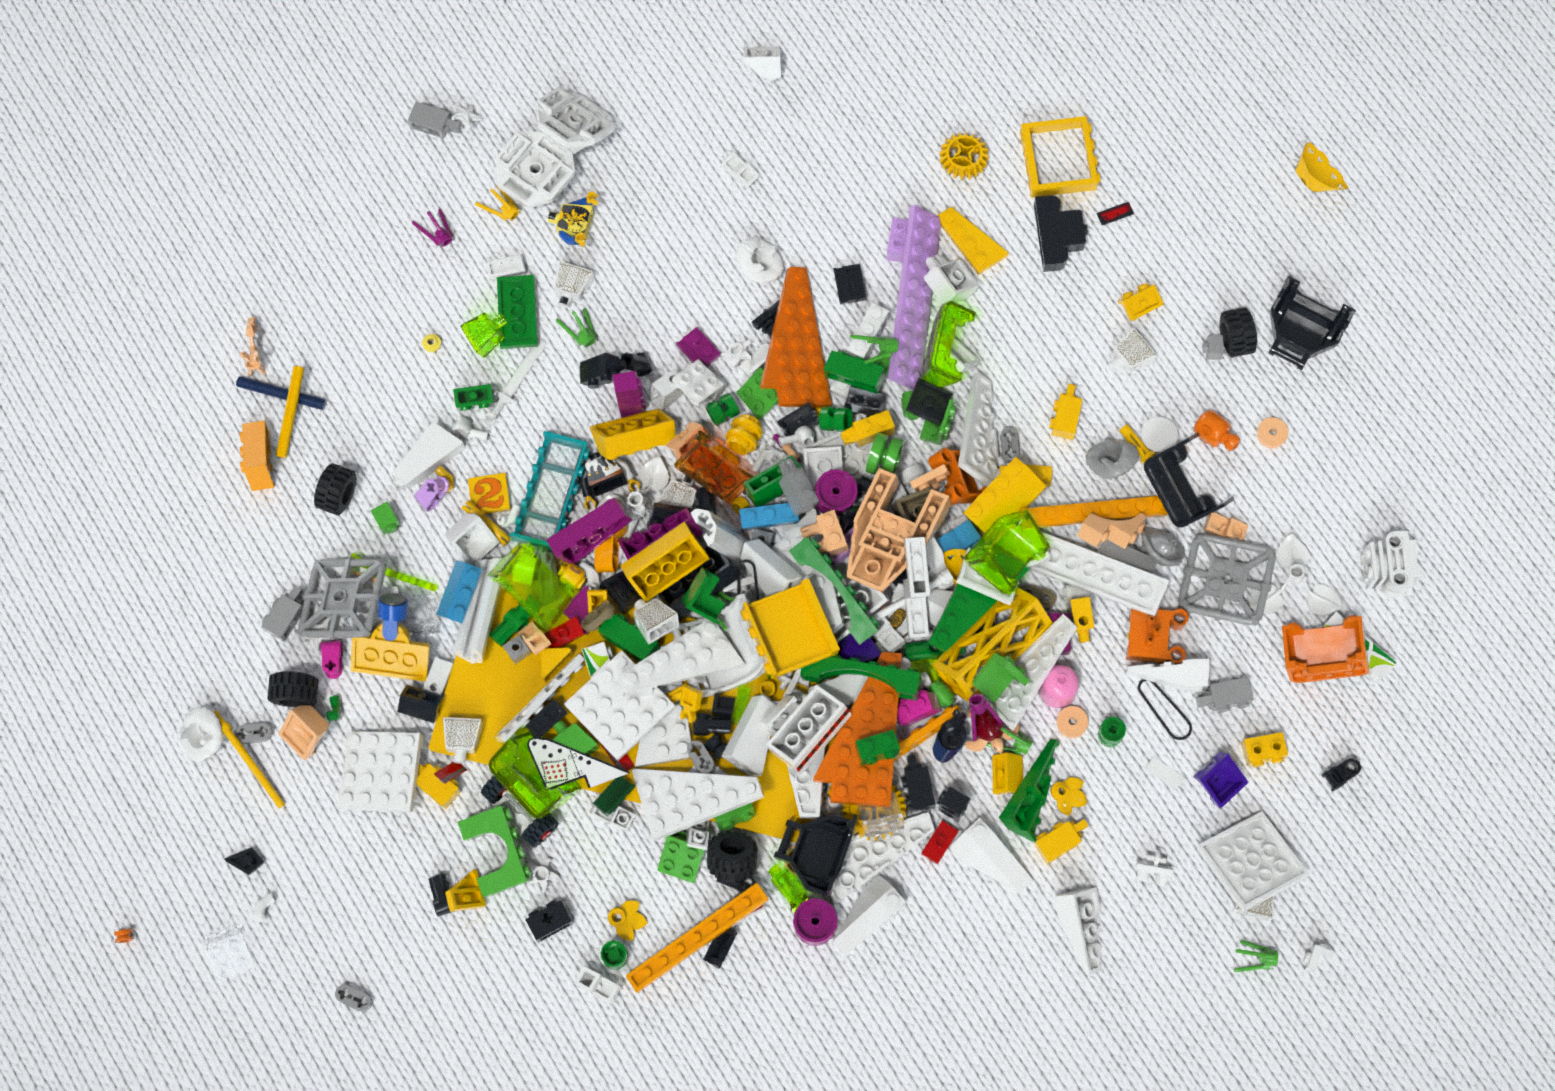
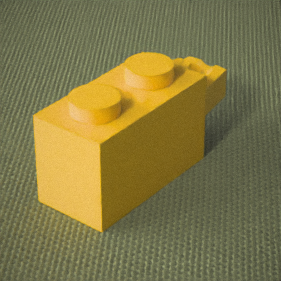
M1068 384L1066 394L1061 393L1059 400L1054 402L1053 411H1056L1055 418L1051 417L1049 428L1052 429V436L1074 440L1083 400L1078 398V396H1074L1076 385Z
M886 410L853 422L852 427L841 432L840 436L844 445L858 443V446L861 447L874 442L878 432L888 436L894 435L895 425L889 411Z
M419 763L417 786L446 810L461 793L458 788L460 784L454 779L446 784L442 783L434 775L435 772L441 769L439 766L433 767L427 763L422 766Z
M1085 819L1076 824L1073 821H1068L1065 824L1061 821L1052 827L1054 829L1048 834L1043 832L1037 836L1034 846L1046 865L1080 845L1082 842L1080 839L1082 834L1080 832L1088 828L1089 825Z

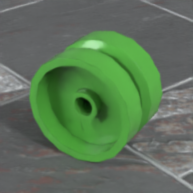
M878 432L868 457L865 472L875 475L882 465L883 470L894 474L901 459L904 440L894 437L887 448L888 435Z

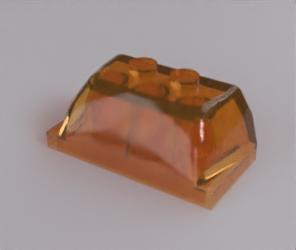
M702 431L697 432L681 457L674 463L676 469L729 505L745 490L744 482L754 477L741 458Z

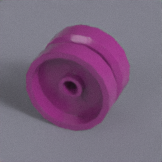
M840 469L829 470L823 473L813 489L819 500L815 505L816 508L822 513L835 510L837 516L846 513L845 509L853 505L857 496V484L854 478L849 473Z
M812 898L801 903L797 907L793 919V928L796 936L809 946H821L828 943L837 930L835 909L822 899ZM812 919H815L816 921L819 920V923L817 925H813Z

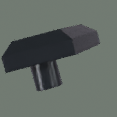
M252 847L224 859L227 863L247 875H251L265 863Z

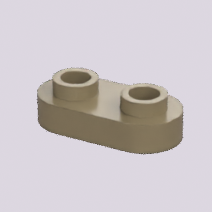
M1032 585L1020 587V589L1025 592L1029 591L1032 596L1036 597L1044 610H1049L1055 605L1056 596L1051 590ZM1048 596L1050 600L1044 601L1043 597Z
M608 600L603 601L585 616L581 622V627L587 632L597 630L602 622L613 616L614 605Z

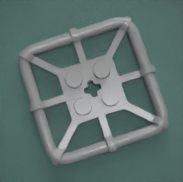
M1196 534L1191 543L1187 564L1183 568L1184 576L1178 596V607L1189 613L1215 618L1216 621L1225 620L1254 626L1260 624L1259 621L1264 613L1268 592L1271 591L1272 587L1270 583L1276 562L1275 550L1263 545L1240 541L1239 538L1235 537L1230 539L1212 534ZM1205 541L1231 546L1229 560L1215 557ZM1199 545L1211 561L1209 572L1194 569ZM1237 548L1263 553L1262 556L1248 564L1234 561ZM1268 560L1263 583L1247 581L1249 570ZM1228 575L1232 581L1225 584L1222 577ZM1191 576L1207 579L1204 590L1186 599ZM1245 587L1260 590L1255 614H1253L1243 599ZM1205 596L1220 598L1217 611L1191 604ZM1225 599L1238 602L1249 618L1222 612Z
M347 557L346 559H324L314 562L307 591L303 596L304 604L297 630L299 635L308 638H330L331 640L368 637L374 625L378 599L381 597L380 594L387 566L385 561ZM324 567H344L342 577L331 578ZM369 567L358 578H350L352 568ZM320 572L326 581L323 594H314ZM377 573L373 593L361 594L363 584ZM342 594H344V598L342 600H338V598L342 597ZM321 601L319 611L308 619L311 603ZM359 601H371L366 625L363 624L356 614ZM324 617H332L329 630H310ZM352 617L360 630H338L340 618Z

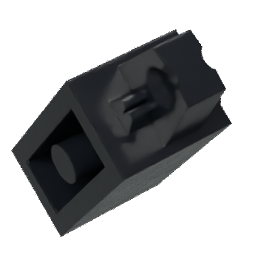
M606 352L580 362V384L586 385L590 389L599 388L603 384H610L613 381L612 375L619 374L620 371L627 368V361H623L618 356Z
M915 755L907 756L908 767H904V776L901 777L903 789L906 788L908 796H905L907 808H911V813L935 808L936 804L928 766L922 767L921 764L917 765Z

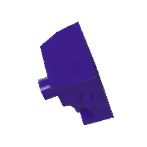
M1218 752L1213 757L1215 761H1211L1205 768L1199 770L1193 778L1208 793L1213 804L1221 809L1249 782L1229 754Z

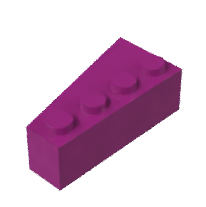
M635 371L612 375L621 418L642 413V408H646L640 377H636Z
M612 498L552 535L546 541L558 559L569 564H576L633 519L623 503L616 498Z
M686 508L665 518L661 524H651L648 530L642 533L636 531L632 533L631 538L627 540L621 538L617 541L627 560H629L683 522L687 524L696 538L702 535L703 531Z

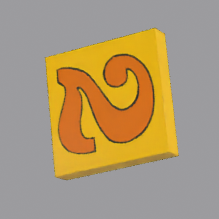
M506 473L468 478L470 501L479 510L485 511L486 514L511 510Z

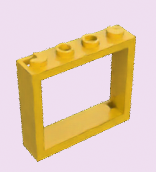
M1087 116L1021 124L1020 136L1031 198L1094 191L1097 189V185L1100 183V173L1096 172L1097 156H1093L1095 146L1094 140L1090 139L1092 128L1091 123L1087 122ZM1081 128L1090 178L1039 184L1030 134Z

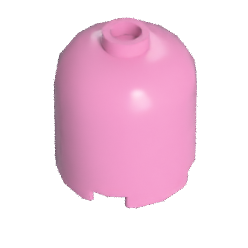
M1066 665L1053 666L1039 689V695H1041L1045 704L1052 708H1064L1075 700L1079 689L1077 674Z

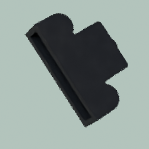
M1053 195L1035 197L1033 206L1043 272L1062 270L1067 264L1068 252L1084 250L1086 244L1085 235L1088 234L1087 224L1083 223L1081 210L1060 211L1061 202L1058 197Z

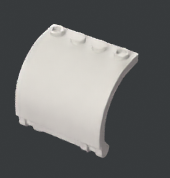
M745 594L737 595L734 601L719 613L727 630L725 631L720 624H717L745 665L687 680L689 686L702 691V698L714 696L715 693L721 694L736 689L765 673L763 666L765 661L763 657H759L755 638L752 639L748 632L749 624L741 616L740 610H742L743 603L747 602V604H750ZM702 618L688 623H679V627L670 632L673 633V641L682 636L680 631H683V634L707 619Z

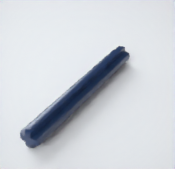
M241 376L236 380V386L239 388L287 400L289 389ZM299 393L297 404L323 410L326 400Z

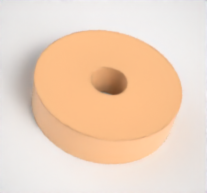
M1275 417L1264 419L1257 429L1259 442L1267 448L1282 446L1288 437L1286 424ZM1269 431H1274L1276 435H1271Z
M1068 706L1058 714L1056 720L1057 729L1067 738L1080 737L1088 727L1087 714L1079 707ZM1070 719L1075 720L1076 724H1075V725H1071V724L1069 723V720H1070Z

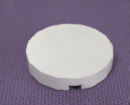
M1155 417L1144 423L1140 431V439L1150 451L1152 450L1158 454L1177 443L1178 430L1172 421L1164 417Z

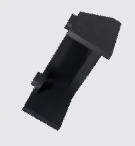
M1198 432L1152 456L1144 463V471L1172 523L1180 528L1227 506L1235 500L1234 497H1231L1216 504L1213 497L1208 494H1203L1196 498L1179 464L1185 461L1188 456V451L1184 444L1200 436Z

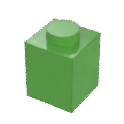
M388 502L370 510L384 535L395 532L401 526Z

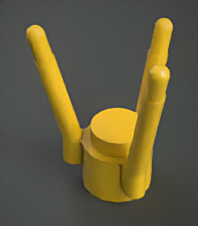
M490 189V192L503 204L501 207L502 213L475 202L476 206L501 217L504 221H507V219L512 221L520 213L519 206L502 190L500 192L508 202L494 189Z

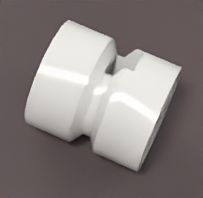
M914 464L899 474L903 484L908 486L907 491L909 495L917 492L913 489L910 482L926 474L921 464Z

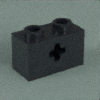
M561 900L549 902L546 904L547 908L541 911L539 909L529 913V917L525 919L538 943L573 925ZM546 916H549L550 918H552V919H551V922H552L551 924H548L547 922H545V921H546V918H545Z

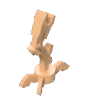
M256 317L247 319L246 336L249 337L250 355L247 351L240 353V356L245 358L246 368L249 369L248 376H251L252 370L255 369L259 370L261 374H266L263 365L260 364V357L257 356L258 351L254 342L255 333L258 331Z

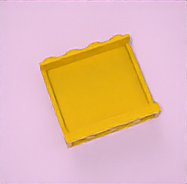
M809 578L802 580L800 585L750 604H747V602L743 603L742 610H740L741 616L749 624L748 632L752 639L755 638L757 653L759 657H763L765 672L767 675L770 674L772 679L838 654L840 648Z

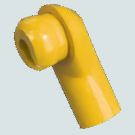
M440 465L435 470V473L439 477L443 476L448 480L449 489L447 492H450L454 487V477Z

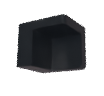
M715 693L712 715L731 716L732 719L735 698L721 697L719 693Z

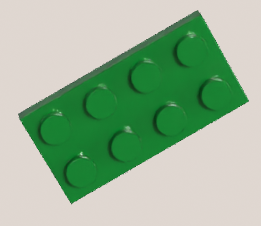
M534 275L497 277L500 349L538 347Z

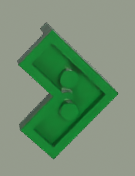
M702 567L682 598V601L687 609L719 624L718 615L726 603L724 600L711 594L720 578L718 575Z

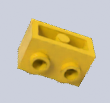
M1283 732L1247 738L1241 743L1246 766L1252 765L1253 768L1264 766L1266 762H1272V764L1284 762L1283 759L1288 756Z

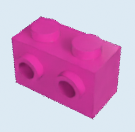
M921 690L918 701L910 699L899 700L897 710L899 725L909 727L941 712L942 709L936 694Z

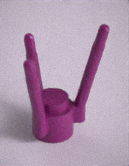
M438 209L445 229L440 227L431 212L427 211V215L437 228L434 233L435 237L418 223L412 221V224L429 237L436 246L441 245V247H445L453 241V233L441 209Z
M974 694L969 698L973 741L976 742V714H982L985 712V709H988L1000 725L1003 722L991 707L990 702L985 701L983 695Z

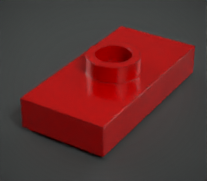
M576 616L544 633V635L551 643L548 646L549 648H561L586 635L581 627L579 618Z
M942 820L921 852V855L938 865L959 831Z

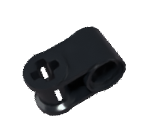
M1350 758L1338 766L1327 770L1321 776L1326 778L1332 787L1331 791L1334 792L1360 773L1361 764L1358 760ZM1346 765H1353L1355 773L1348 772Z

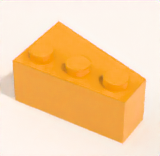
M266 422L242 424V432L239 433L240 441L243 443V446L240 447V455L243 458V461L240 462L241 472L245 473L252 491L274 488V482L270 475L273 467L272 464L270 465L269 454H271V446Z

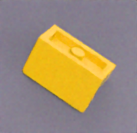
M1008 752L992 755L993 794H1014L1023 781V757L1021 755Z

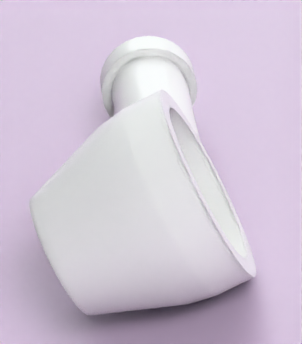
M459 418L452 428V434L456 437L469 438L473 436L487 440L488 431L472 429L470 420L467 418Z
M801 426L795 431L794 435L783 438L779 437V445L782 447L786 444L798 442L805 447H809L814 442L813 431L808 426Z

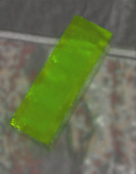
M738 687L731 724L738 725L748 706L751 688Z

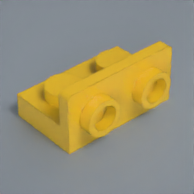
M1141 284L1137 287L1138 290L1126 292L1121 295V299L1117 300L1118 304H1122L1129 321H1133L1164 305L1155 284Z

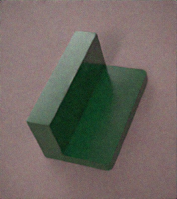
M623 776L615 778L592 804L608 817L636 785L634 783L630 784Z

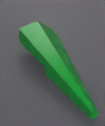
M1050 739L999 816V819L1007 829L1031 842H1036L1037 840L1035 831L1037 825L1041 824L1039 814L1041 807L1045 806L1051 781L1049 772L1051 765L1055 764V759L1053 758L1055 748L1059 747L1057 739Z

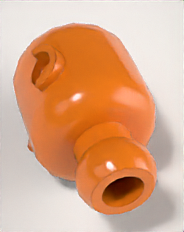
M1213 410L1205 411L1198 418L1193 428L1194 433L1198 432L1200 435L1198 437L1205 444L1207 443L1213 448L1223 444L1226 450L1234 451L1241 441L1238 435L1230 433V422Z

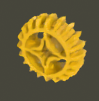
M967 131L964 135L958 132L957 137L952 134L950 139L946 138L945 144H942L939 153L941 157L940 164H943L942 168L947 170L948 175L953 173L954 179L960 176L961 181L964 177L970 180L971 175L976 178L978 173L982 174L983 168L987 167V161L989 160L987 155L988 148H985L986 144L981 142L980 137L975 139L974 133L968 136ZM955 148L956 154L950 158L949 154ZM978 154L979 159L973 164L972 158Z

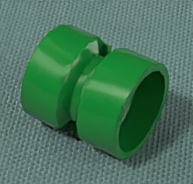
M730 393L719 397V401L713 400L705 405L706 411L715 426L726 422L727 417L731 419L740 414L737 404Z
M824 406L820 410L819 426L821 430L843 432L852 427L853 414L850 408L838 407L836 409V407Z
M1108 717L1102 722L1098 730V740L1105 747H1116L1125 736L1126 726L1121 719Z
M609 941L601 948V959L606 967L611 970H620L625 967L629 956L621 942Z

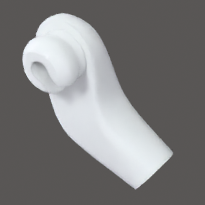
M582 561L579 567L585 571L588 590H600L599 574L595 568Z

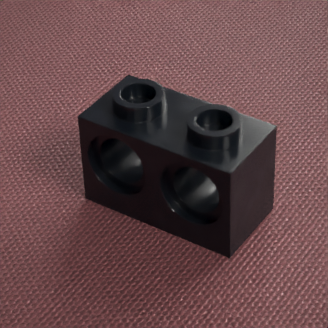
M949 787L947 791L943 790L938 798V811L959 822L971 798Z

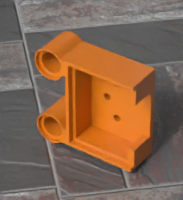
M942 448L928 459L929 465L933 470L945 464L951 475L947 476V484L944 485L945 490L941 493L950 497L951 506L954 504L973 503L987 487L985 486L978 490L974 477L958 467L960 450Z
M1130 609L1129 643L1126 651V660L1160 664L1172 662L1175 665L1183 663L1186 652L1182 647L1174 646L1168 650L1169 625L1173 630L1183 629L1189 619L1188 613L1183 609H1176L1174 611L1158 609L1154 617ZM1174 617H1181L1183 619V623H1177L1174 620ZM1171 654H1178L1181 660H1173Z

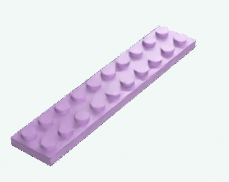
M917 205L910 206L893 334V338H896L898 341V351L891 353L888 372L889 380L911 390L914 389L918 378L922 377L932 289L924 280V276L930 271L926 264L927 258L937 255L941 225L938 216Z

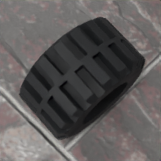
M1246 307L1223 311L1220 315L1219 326L1227 354L1233 358L1255 353L1257 348V332L1250 311Z
M334 463L329 464L322 472L314 493L315 507L339 516L348 507L355 491V471Z
M282 671L273 673L269 676L267 699L273 704L285 707L313 706L317 704L319 679L302 672Z
M725 831V833H718L717 836L714 835L712 840H709L707 847V869L709 873L725 882H740L743 879L750 878V875L755 873L757 867L758 847L756 846V841L752 840L750 835L746 836V833H739L738 831Z

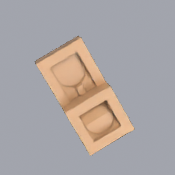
M1213 512L1207 516L1203 530L1217 536L1230 539L1235 537L1239 538L1240 541H1244L1249 525Z
M533 621L517 632L535 656L551 644Z

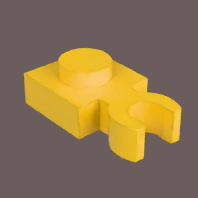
M689 685L683 686L680 705L684 706V710L680 713V719L689 717V723L696 721L695 711L700 710L702 691Z

